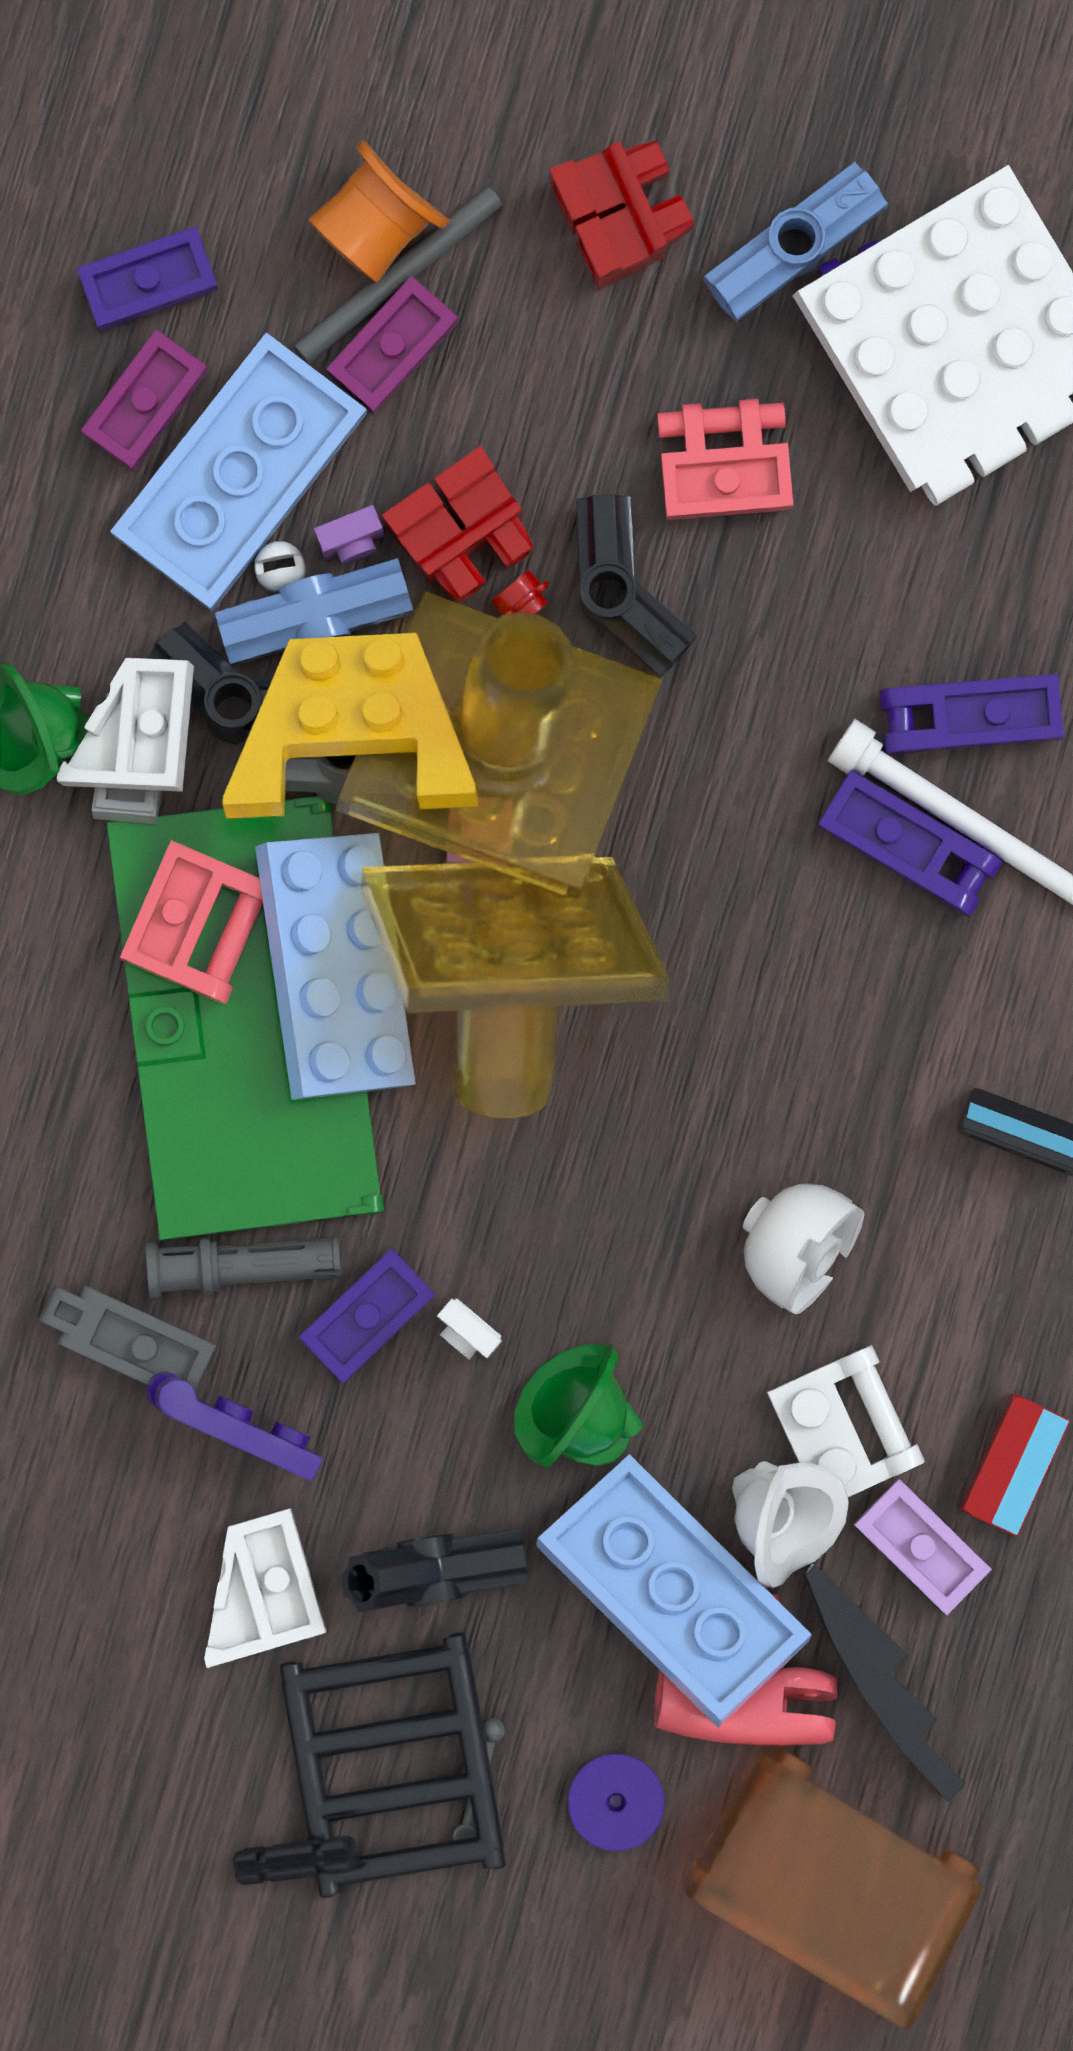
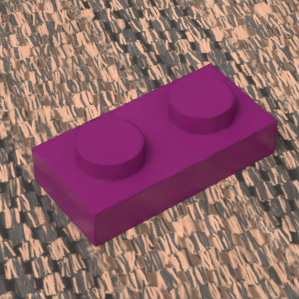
M411 276L328 366L327 374L375 415L459 323V317Z
M156 329L81 429L83 436L134 472L208 373V367Z

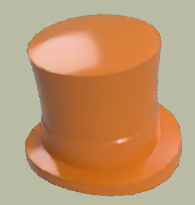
M362 139L356 149L364 159V162L349 177V180L319 210L311 215L308 220L340 256L369 279L379 283L403 248L430 223L445 229L451 220L404 184L367 142Z

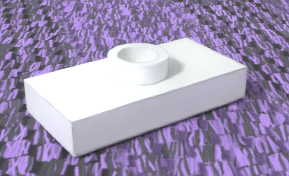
M457 1298L455 1300L451 1299L437 1315L448 1325L440 1335L469 1360L477 1350L486 1358H489L502 1342V1336Z

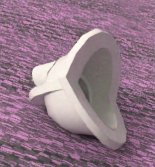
M762 1461L755 1469L750 1468L734 1478L732 1491L737 1505L734 1521L742 1544L755 1556L754 1565L757 1579L764 1587L783 1585L793 1572L815 1562L835 1543L846 1523L849 1501L843 1481L825 1466L802 1462L777 1467L767 1461Z

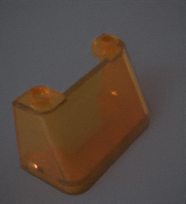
M780 1749L775 1758L761 1751L683 1881L686 1895L712 1913L878 2014L910 2030L926 2003L984 1889V1886L975 1880L980 1869L946 1849L941 1859L932 1854H927L820 1789L808 1779L814 1768L784 1749Z

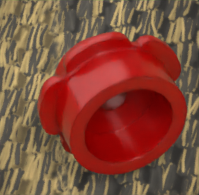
M530 569L490 601L502 615L498 621L505 623L512 617L519 627L549 603L541 594L549 586L548 581L545 580L541 584Z

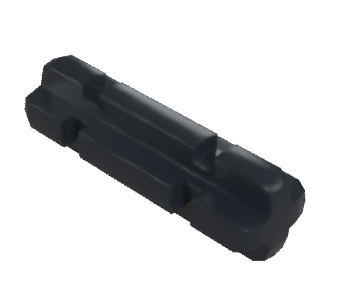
M347 1835L331 1837L323 1841L316 1839L276 1844L266 1848L264 1846L244 1848L234 1854L233 1865L237 1882L242 1885H251L269 1880L275 1882L316 1877L319 1874H325V1872L328 1875L348 1873L350 1870L357 1868L359 1858L355 1840Z

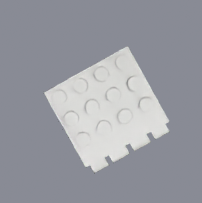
M1009 165L792 295L909 491L912 492L921 486L935 506L974 484L973 475L964 461L967 457L978 474L985 477L1026 452L1027 448L1017 430L1018 426H1021L1032 444L1038 445L1073 423V403L1069 398V395H1073V272Z

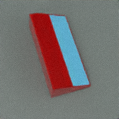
M1012 1393L958 1510L1018 1537L1071 1420Z

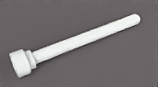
M856 719L852 721L827 761L846 774H849L850 770L855 771L862 777L866 772L870 773L1073 905V874L882 752L883 744L873 738L876 732Z

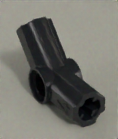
M609 494L576 499L580 582L579 601L581 609L589 620L606 629L657 677L661 678L685 654L697 639V636L635 581L631 496ZM613 579L623 586L626 598L623 603L615 608H601L590 597L589 592L592 586L599 580Z
M186 622L176 628H172L157 643L152 653L146 659L188 660L194 665L190 706L207 722L208 728L213 735L221 741L232 744L245 742L247 730L251 731L272 679H251L244 674L238 673ZM228 697H240L250 704V710L240 719H225L216 711L220 702Z
M521 1527L454 1538V1533L396 1542L397 1548L363 1552L361 1555L349 1557L346 1570L340 1574L343 1596L350 1599L355 1605L357 1612L405 1603L406 1606H418L463 1598V1593L485 1589L492 1590L529 1583Z

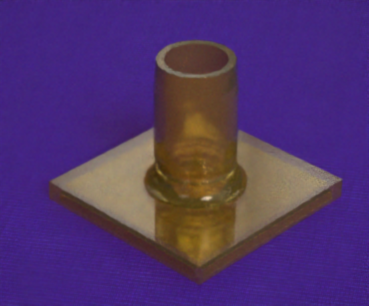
M424 591L407 633H417L475 782L478 807L420 809L417 799L418 753L407 752L356 755L339 795L336 811L578 900L657 697L662 679L570 645L569 639L561 629L542 616L521 612L496 618Z
M613 857L362 867L361 891L407 1013L456 1011L454 1043L455 1097L462 1106L475 1113L499 1118L522 1117L542 1110L549 1102L555 1069L559 1006L668 1001L669 975Z

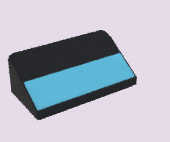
M974 1088L970 1092L956 1129L959 1130V1134L1073 1176L1072 1123L979 1088Z

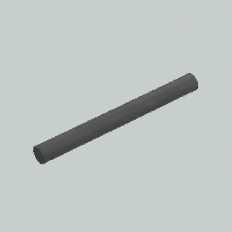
M489 186L482 189L448 217L451 222L445 229L437 226L392 263L379 283L373 280L295 343L293 347L298 354L310 365L388 301L411 276L417 277L502 207L503 203Z

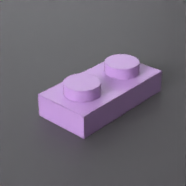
M897 1479L853 1524L945 1615H948L992 1570L900 1479Z

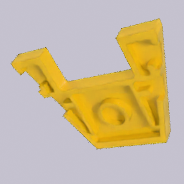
M417 633L289 639L223 795V808L226 819L284 816L286 762L290 758L407 752L418 753L417 799L420 809L478 807L475 782Z

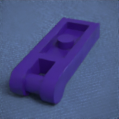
M1058 674L895 687L879 691L881 710L888 713L889 733L883 735L884 751L887 755L1062 740L1064 737ZM931 707L933 729L914 730V708Z
M850 770L817 826L967 917L972 916L980 902L976 895L986 878L994 879L1003 864L992 853ZM949 854L965 864L955 882L938 874Z
M159 1372L152 1376L147 1383L146 1395L150 1404L167 1416L309 1481H313L323 1458L306 1448L311 1438L310 1436L278 1421L275 1422L271 1432L250 1423L249 1421L254 1413L253 1410L221 1395L218 1396L214 1406L196 1398V1392L192 1385L171 1372Z

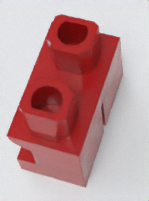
M618 141L605 148L599 154L576 163L570 160L549 169L551 189L572 234L575 233V241L598 291L665 258L667 246L676 242L694 228L693 218L681 194L650 207L642 188L669 177L670 174L667 162L657 141L636 145L624 150L621 142Z
M481 446L435 477V490L428 482L382 514L384 527L429 584L437 581L440 587L458 604L486 585L484 578L469 559L470 556L487 544L490 546L506 570L515 566L534 552L532 542L521 522L523 520L522 508L505 487L496 473L494 465ZM442 500L445 502V504L447 505V507L450 509V511H451L452 514L455 516V518L457 519V521L460 523V525L462 526V528H463L464 530H461V529L458 527V525L455 523V521L453 520V518L451 517V515L448 513V511H447L446 508L444 507V504H443Z

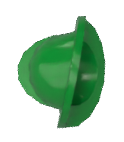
M6 662L0 663V789L5 793L24 796L43 788L60 771L59 767L68 757H72L88 732L84 726L89 720V717L79 709L81 702L79 687L51 685L24 680L13 665Z
M584 1344L563 1351L542 1365L525 1385L514 1411L516 1440L527 1458L546 1469L560 1455L565 1456L572 1462L599 1466L614 1462L627 1449L629 1438L636 1435L642 1429L643 1422L630 1404L626 1403L625 1391L613 1375L618 1361V1350L613 1345Z

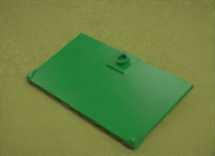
M316 795L314 797L285 801L284 816L226 819L224 808L158 816L157 824L122 821L107 822L122 948L124 949L171 840L259 878L255 846L267 842L334 837L331 803L324 801ZM222 886L187 966L203 973L206 972L239 896L237 892ZM263 905L228 983L234 988L226 1005L207 999L187 988L124 962L160 1240L362 1214L375 1215L378 1212L384 1211L383 1198L380 1195L367 1092L298 1100L291 1099Z

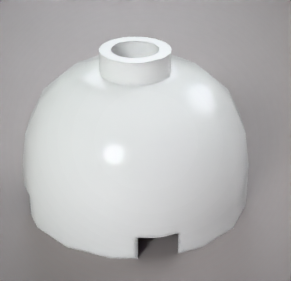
M799 1184L785 1188L771 1201L766 1197L760 1198L753 1205L743 1223V1229L749 1232L744 1248L745 1267L756 1288L780 1308H785L794 1314L804 1311L820 1296L833 1279V1277L826 1276L825 1273L835 1261L838 1253L840 1252L845 1258L849 1255L862 1228L864 1211L843 1194L824 1185Z

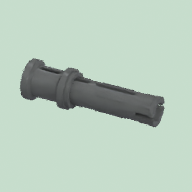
M338 1237L311 1241L270 1242L238 1246H217V1241H210V1238H200L198 1245L159 1248L156 1242H146L147 1279L150 1300L160 1299L162 1292L201 1290L204 1296H212L214 1292H220V1286L300 1281L318 1278L341 1279Z

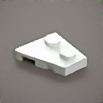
M125 658L110 683V693L107 699L96 706L84 726L88 730L87 734L69 764L63 762L59 768L57 782L63 786L183 791L194 665L188 660Z
M291 1508L228 1527L221 1574L213 1607L214 1612L208 1646L206 1647L204 1657L207 1668L327 1632Z

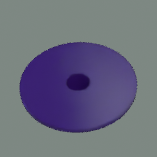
M607 1754L591 1760L577 1773L569 1790L568 1809L574 1827L586 1841L604 1850L624 1851L641 1845L656 1831L664 1813V1793L658 1777L647 1764L625 1754Z

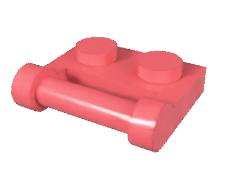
M171 840L120 955V960L187 988L207 999L226 1005L234 988L228 983L263 905L260 878ZM222 886L237 892L239 896L206 972L203 973L187 965Z

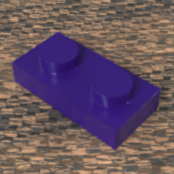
M196 226L77 268L99 332L219 290Z
M391 1248L299 1338L344 1383L436 1294Z

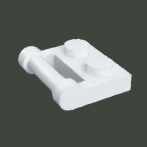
M872 1345L767 1392L798 1463L806 1462L829 1468L842 1479L848 1497L925 1462L918 1444L911 1446L875 1368V1365L880 1361ZM849 1376L852 1377L888 1455V1457L873 1464L869 1462L834 1383Z

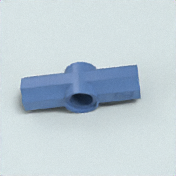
M854 162L795 208H789L779 213L772 221L770 227L703 277V281L724 312L737 323L797 276H803L811 272L822 257L887 209L888 203L870 175ZM797 229L805 232L810 237L813 247L803 255L794 256L786 253L781 248L778 238L788 230Z
M397 558L337 577L328 573L303 578L281 587L278 590L279 594L248 601L232 608H225V610L215 612L230 665L233 667L284 652L289 639L350 636L351 631L371 625H379L388 620L402 618L405 615L414 613Z

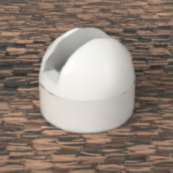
M274 541L262 547L256 555L254 562V571L258 582L271 593L279 594L278 590L281 587L303 579L305 576L306 567L301 552L294 545L285 541ZM294 557V567L264 572L263 563Z

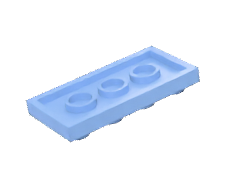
M266 332L110 532L117 540L213 612L256 557L260 549L267 543L367 415V409Z
M379 833L267 842L255 846L291 1099L298 1100L415 1085Z
M630 1454L537 1539L536 1546L717 1728L795 1656L811 1638L812 1634Z

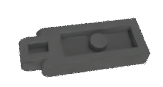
M84 1284L78 1295L54 1285L39 1317L40 1322L61 1331L56 1342L59 1345L146 1385L152 1376L159 1372L167 1371L188 1382L196 1392L218 1346Z

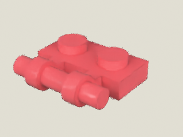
M758 398L738 400V406L702 409L701 403L682 405V411L657 413L659 438L684 436L686 452L661 454L666 520L793 509L788 443L763 445L761 432L762 429L785 428L784 403L759 405ZM741 432L742 447L709 450L705 448L704 434Z

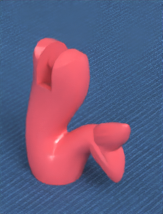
M771 1594L779 1602L780 1596ZM781 1668L717 1728L659 1670L655 1691L654 1726L670 1733L719 1743L780 1746L826 1744L834 1740L836 1721L824 1716L787 1712V1699L804 1701L835 1700L838 1698L837 1677L813 1668Z

